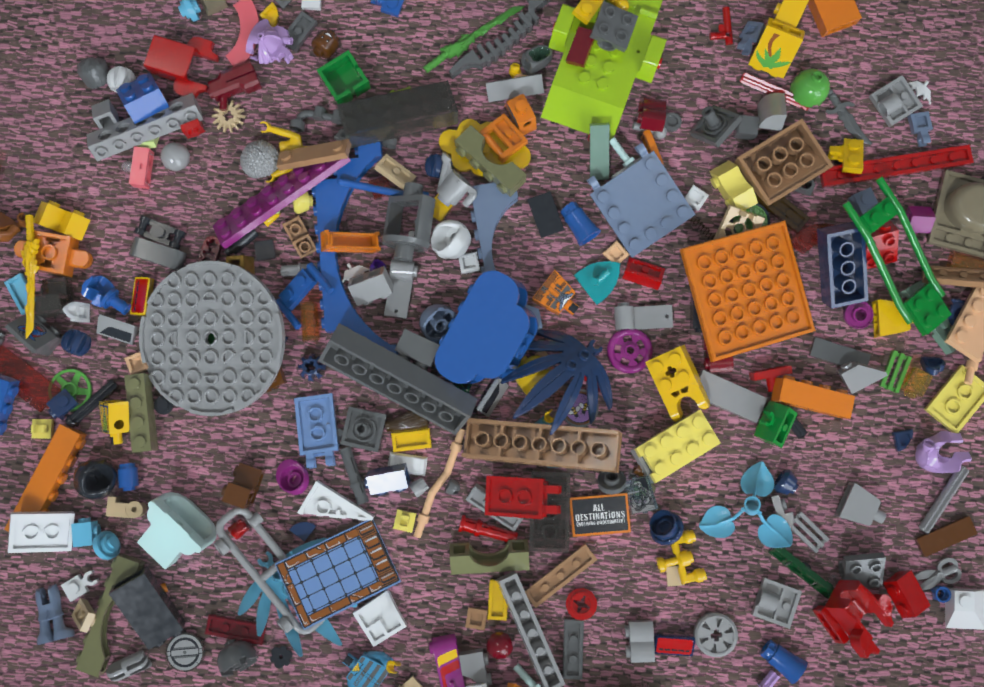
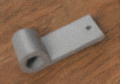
M391 260L389 276L394 287L393 293L387 297L384 316L407 319L413 279L418 275V266H415V262Z
M629 302L618 303L617 307H614L616 331L621 329L673 328L672 305L633 307L629 306Z

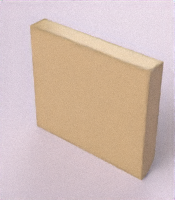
M678 566L666 567L667 586H682L677 569Z

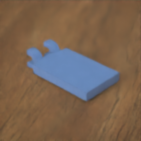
M333 393L294 398L300 456L306 455V467L309 469L317 468L315 457L325 456L326 466L336 465L334 451H339Z

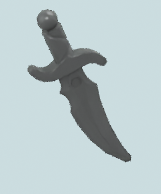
M830 89L828 98L835 109H827L825 112L830 115L837 113L839 119L843 121L845 128L855 138L864 140V143L872 145V142L859 128L853 114H850L845 108L854 107L855 104L852 102L841 103L837 95Z

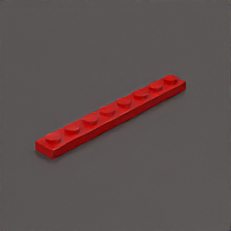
M969 144L863 161L862 174L842 172V165H835L822 173L820 179L822 188L876 180L881 176L888 178L971 165L974 161Z

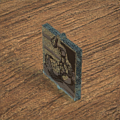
M648 475L639 478L635 476L631 480H626L625 492L628 495L632 514L642 512L646 514L648 511L659 509Z

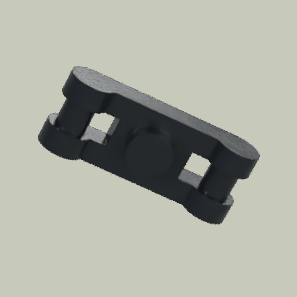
M143 215L140 216L139 226L135 228L134 233L180 250V242L182 238H185V232ZM147 225L152 226L150 232L145 231ZM171 234L175 235L173 241L169 240Z

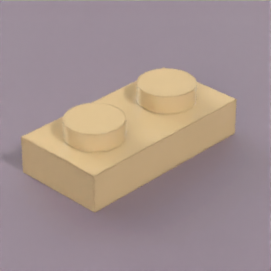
M385 154L374 168L403 191L404 184L406 182H413L417 177L388 154Z
M80 598L71 616L79 631L87 633L89 628L95 623L96 613L88 600Z

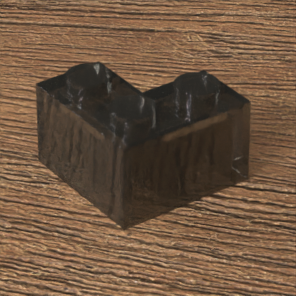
M66 277L43 279L40 288L42 295L35 296V312L38 316L52 320L69 318L62 308L68 303L74 302L72 280Z

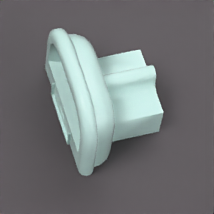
M168 492L148 503L147 518L151 525L137 543L164 569H167L182 554L192 555L195 552L200 553L215 541L217 533L211 519L190 499L179 493Z

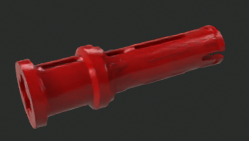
M462 515L458 532L466 531L473 533L476 537L483 535L505 542L517 540L518 532L485 524L481 519L473 520L466 518L465 515Z

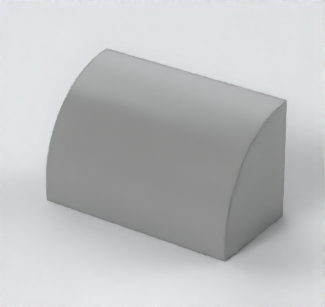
M771 93L759 101L757 105L759 128L782 131L787 117L785 93Z

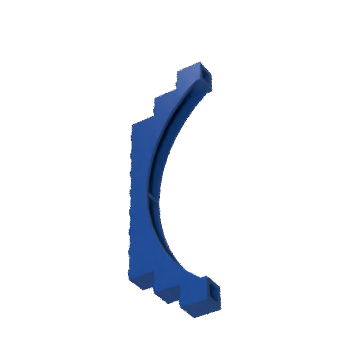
M380 137L357 139V146H354L355 156L358 158H351L350 162L334 172V177L337 178L324 179L312 188L313 198H316L313 212L314 216H317V223L314 225L315 234L319 238V242H316L317 254L320 253V261H317V268L334 288V291L328 294L319 284V290L323 294V298H320V308L324 310V317H321L322 329H325L327 333H334L340 323L398 355L395 351L397 345H390L376 335L361 319L351 304L340 275L338 252H321L320 233L324 230L339 232L344 209L354 191V188L338 185L337 180L344 178L359 182L367 171L383 158Z

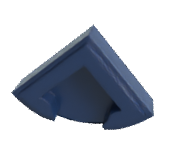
M913 429L892 432L897 452L904 450L913 438Z
M300 522L289 530L305 542L317 525L312 522Z

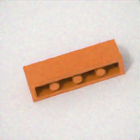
M783 375V378L775 379L771 401L841 419H851L855 396L849 395L847 390L836 389V391H833L827 385L819 384V386H814L812 381L801 380V382L795 381V377Z

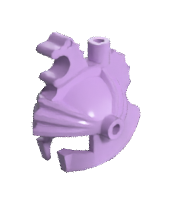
M267 19L261 20L253 27L247 40L246 53L254 54L253 44H259L257 55L250 56V59L257 62L259 60V64L273 63L274 60L280 62L284 57L286 63L289 64L294 57L290 50L285 48L286 44H293V38L289 36L288 30L278 25L272 27Z

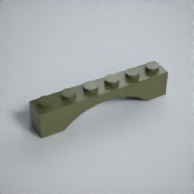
M126 554L118 555L112 561V572L106 578L104 583L105 591L97 602L99 607L96 612L95 623L84 637L83 644L85 645L76 658L78 664L75 670L95 677L105 673L111 657L107 639V625L110 612L115 604L109 592L114 584L142 569L145 561Z

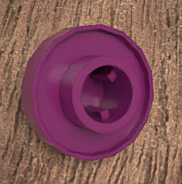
M867 302L847 305L843 312V319L849 327L863 329L872 322L873 310Z

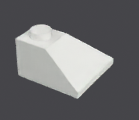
M948 588L951 591V598L948 602H945V628L984 630V589Z

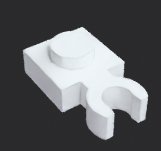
M94 570L86 572L83 578L79 574L61 585L70 602L89 592L88 585L92 586L100 581L99 579L90 580L89 577L95 572Z

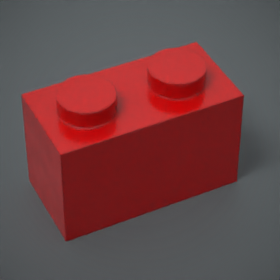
M912 570L896 572L883 582L901 618L917 617L931 606Z

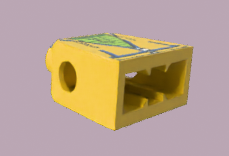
M119 399L99 401L103 433L110 434L111 445L122 444V433L129 432L128 401Z

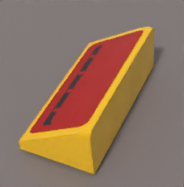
M135 277L130 315H146L147 301L153 292L155 279Z

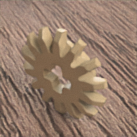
M234 100L231 101L230 105H228L227 101V111H220L217 108L213 109L218 112L212 115V118H217L213 121V124L219 123L217 129L219 130L223 127L224 133H226L227 128H229L230 133H233V127L238 131L239 127L237 125L244 124V122L240 121L241 118H246L245 115H241L245 110L238 109L241 106L239 103L234 106ZM228 111H231V115H233V118H229V120L226 121V118L223 115L228 114Z

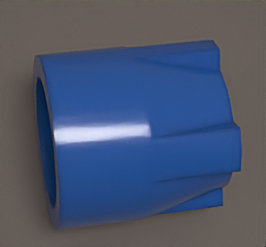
M939 585L930 589L934 600L945 603L951 598V591L947 587ZM939 590H941L940 596L937 595Z

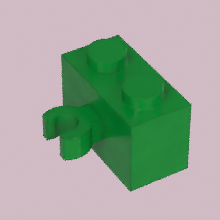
M769 400L768 405L763 411V416L756 426L754 436L763 442L782 448L798 413L788 406Z

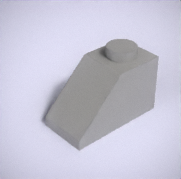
M855 361L846 362L841 365V369L837 370L844 385L851 394L888 376L881 368Z

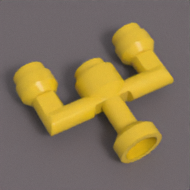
M693 530L683 531L681 538L671 545L673 554L676 557L665 560L663 557L656 558L660 573L667 570L666 567L678 564L677 569L682 585L694 581L700 583L707 580L704 568L694 569L693 572L688 574L685 569L686 566L694 562L691 551H680L679 544H691L696 541Z

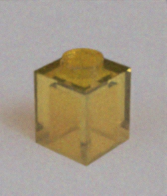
M917 367L909 368L900 389L909 398L923 397L933 376Z

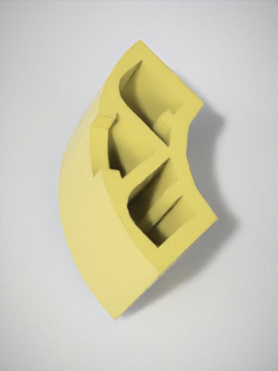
M728 160L709 171L712 177L710 179L711 184L715 189L718 188L725 199L727 208L729 205L747 210L758 203L753 187L744 179L738 165Z

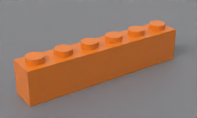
M59 424L13 512L50 511L48 508L51 502H54L58 497L60 485L64 484L67 480L69 468L76 463V455L84 447L87 434L71 428L67 424ZM9 519L7 525H6L5 528H4V530H6V531H8V532H9L10 519Z

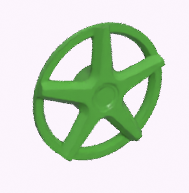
M62 370L50 382V399L55 397L52 394L55 380L61 385V391L66 389L75 400L76 395H87L83 403L73 408L70 412L76 411L91 398V381L80 370ZM67 372H75L71 382H67L60 375ZM81 376L85 379L88 389L78 387Z

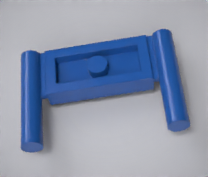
M312 262L307 264L306 269L302 268L280 293V298L276 300L281 312L296 330L300 329L302 325L291 311L294 310L317 282L328 294L334 291V288Z

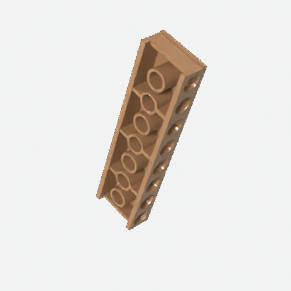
M469 418L466 427L464 451L461 457L473 460L619 473L623 433L619 430L559 426L553 435H550L552 425Z

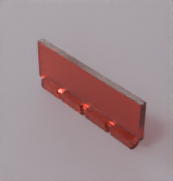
M1 345L0 374L19 380V392L17 395L26 402L30 401L29 404L36 410L42 412L45 408H49L46 403L60 393L61 388L4 345Z

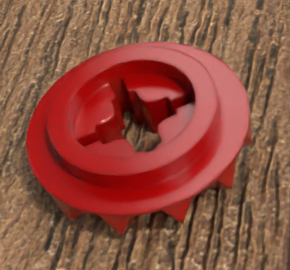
M575 589L567 596L566 609L574 619L587 620L596 612V597L588 589ZM585 596L584 603L587 604L589 608L582 607L581 610L577 612L578 605L573 601H581V599Z

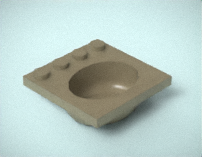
M945 170L943 171L934 208L936 219L931 233H928L926 243L984 259V179Z

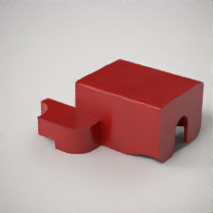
M154 35L144 67L151 74L174 81L173 89L180 97L193 93L195 98H197L199 94L207 92L208 86L190 81L187 78L193 56L219 62L220 58L214 54L215 44L213 41L193 37L187 44Z
M839 580L825 608L850 637V644L860 658H868L870 654H879L880 649L872 641V635L860 621L866 613H875L884 626L892 627L894 624L892 620V609L894 607L891 603L892 599L887 594H872L859 580Z

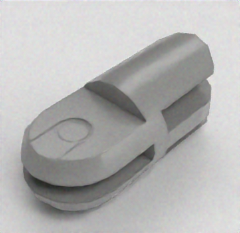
M140 650L112 663L108 667L106 674L111 681H120L150 668L152 662L144 651Z

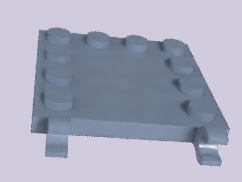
M643 143L634 147L641 160L603 186L599 185L595 176L587 180L594 191L589 194L631 258L696 215L654 151L648 153Z

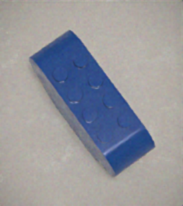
M487 271L481 274L475 283L471 284L467 291V298L458 307L459 312L448 325L449 330L447 334L443 335L439 341L440 346L435 355L436 368L443 377L454 383L475 384L484 378L503 379L517 369L538 330V321L535 314L526 308L528 293L525 286L517 279L499 271Z

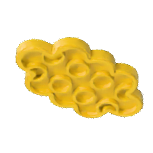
M466 119L459 124L457 130H446L440 135V149L446 154L451 155L453 167L457 171L467 172L471 170L475 176L484 177L480 169H474L465 156L461 157L456 152L455 140L470 125L480 132L491 122H485L480 125L473 119ZM494 132L489 134L503 151L508 149ZM485 142L483 154L491 163L504 165L513 162L520 169L529 165L531 153L526 146L510 156L506 162L501 163L496 153Z

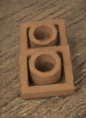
M299 215L282 223L301 259L316 251V246Z

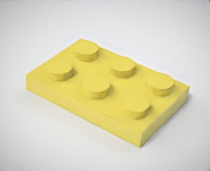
M960 365L924 408L926 412L952 433H959L984 402V382L974 375L972 385L965 384L964 379L967 370L963 365Z

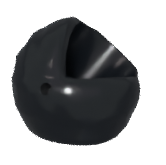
M103 459L88 460L76 468L73 476L74 488L85 498L94 500L104 499L111 494L115 487L117 472L113 465Z

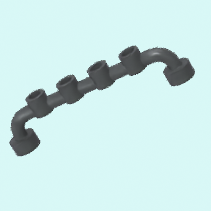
M315 106L314 110L301 111L295 119L290 121L289 128L295 132H304L306 124L303 122V119L307 117L317 121H331L334 124H348L355 128L365 127L372 131L381 130L387 134V136L382 138L381 145L383 147L395 149L397 145L393 129L385 123H380L381 119L377 116H370L369 120H363V116L359 113H352L351 117L344 116L342 110L334 109L333 114L325 113L326 109L324 107Z

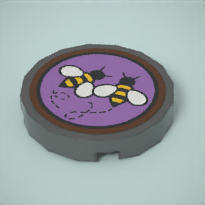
M584 389L580 390L572 409L564 419L574 427L590 425L587 391ZM597 405L595 419L598 415L599 405Z

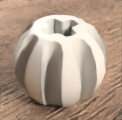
M122 66L112 68L107 74V84L116 93V89L120 85L136 80L134 73Z

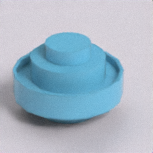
M181 0V5L178 6L183 17L186 16L188 19L191 18L193 22L200 20L197 13L201 12L197 0Z
M111 531L100 532L94 537L92 542L93 549L99 558L110 560L120 553V541Z

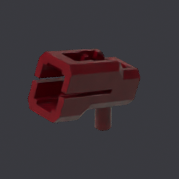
M247 61L220 72L217 79L208 82L207 92L211 99L215 98L217 102L220 101V111H227L228 98L241 92L250 94L262 89L259 78H257L254 66L251 61Z

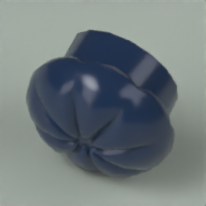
M660 510L654 513L650 519V535L656 543L672 545L681 538L684 525L682 519L677 514L668 510Z

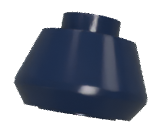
M790 469L783 470L774 482L775 492L788 495L789 493L793 494L799 486L797 484L798 479Z

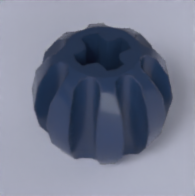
M431 154L426 159L425 171L428 176L440 178L443 164L442 155Z
M70 329L62 336L61 347L68 353L83 356L91 347V338L84 332Z
M309 353L308 359L304 355L301 358L303 364H298V370L303 369L299 375L303 379L308 376V381L311 382L315 381V376L321 379L324 376L320 373L321 370H326V365H321V362L318 361L320 356L315 359V353ZM309 364L315 366V370H310L308 368Z

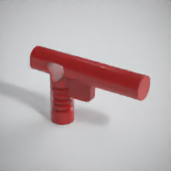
M723 7L724 24L718 26L719 32H710L709 39H725L726 45H732L730 7Z

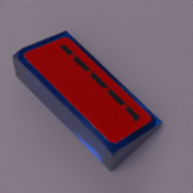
M654 633L655 654L693 656L694 636Z

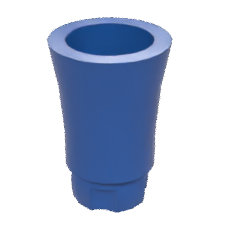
M576 202L567 204L561 210V214L565 218L564 220L570 227L579 246L585 245L600 234L601 230L590 220Z
M772 640L767 641L760 651V655L791 684L796 683L800 679L808 665V661L794 655Z

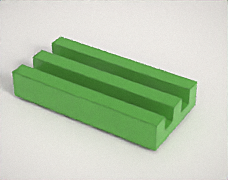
M893 350L884 370L888 376L882 378L878 386L899 393L912 357ZM896 357H898L888 385H886V381L893 366L894 360ZM903 359H904L905 361H904V364H903L902 369H901V371H900L899 377H898V379H897V382H896V384H895V387H893L894 382H895V379H896L897 374H898V372H899L900 366H901L902 361H903Z

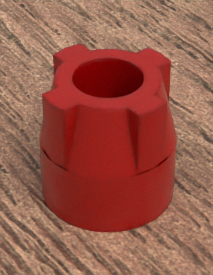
M239 519L228 527V531L236 540L250 529L243 519Z

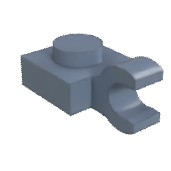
M747 22L739 36L741 41L737 45V49L743 50L742 55L748 56L751 53L752 43H757L765 30L764 23Z
M929 111L910 114L907 118L911 134H917L918 147H925L927 143L931 142L928 132L933 129Z

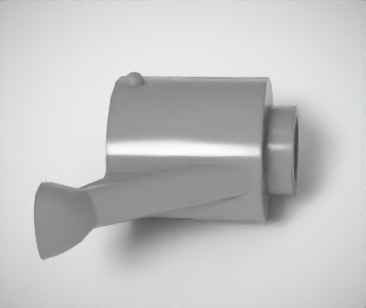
M443 152L441 156L443 164L436 190L439 194L437 198L448 207L450 204L456 206L468 192L469 195L462 202L468 208L477 197V190L461 174L451 168L452 158Z

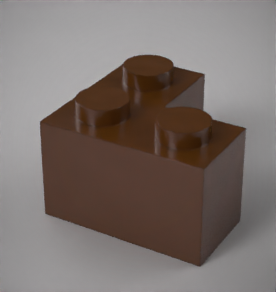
M247 463L237 465L233 472L234 480L225 484L222 489V501L243 509L253 507L266 470Z

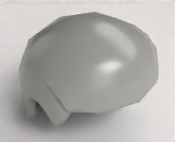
M173 142L163 147L160 159L166 169L180 171L189 164L190 153L184 145Z

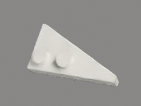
M319 480L315 482L297 512L302 515L313 514L316 516L342 519L352 518L362 521H372L375 515Z

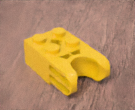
M685 344L645 362L673 421L677 422L682 419L681 400L683 397H691L701 409L710 408V400ZM670 367L676 369L674 375L670 373Z

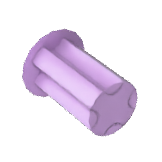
M770 670L758 686L773 687L780 677Z

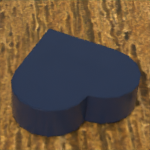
M921 356L920 359L923 371L932 376L938 375L939 372L944 370L946 365L943 359L937 357Z

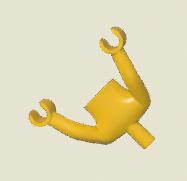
M266 121L260 122V124L267 125V129L261 131L262 133L271 132L290 138L286 141H280V152L307 147L303 146L301 135L290 130L274 127ZM278 169L271 174L272 179L266 182H274L277 177L293 171V169L282 171Z

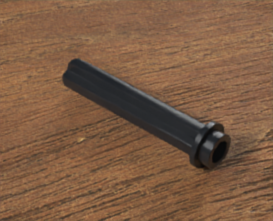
M110 380L73 414L67 415L65 422L71 428L78 427L79 423L99 406V401L106 400L119 388V385L114 380Z

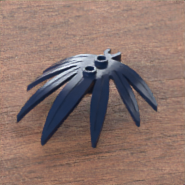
M537 330L536 335L552 341H533L528 350L562 353L551 354L532 360L512 371L500 382L504 384L560 363L531 389L513 415V419H516L530 411L573 378L559 403L550 429V435H553L572 409L581 390L584 376L587 377L586 391L589 423H593L597 411L598 386L608 410L610 411L613 406L612 389L608 375L602 364L595 357L600 354L603 347L595 349L593 344L596 340L593 339L586 348L576 338L556 330Z

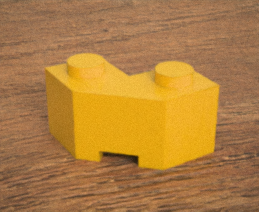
M49 200L48 203L41 201L33 222L82 241L90 220L85 218V214L80 211H65L60 208V204Z

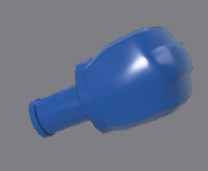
M93 275L83 283L81 294L91 300V304L105 309L112 306L123 315H126L131 309L130 304L118 297L119 290L107 278L101 275Z

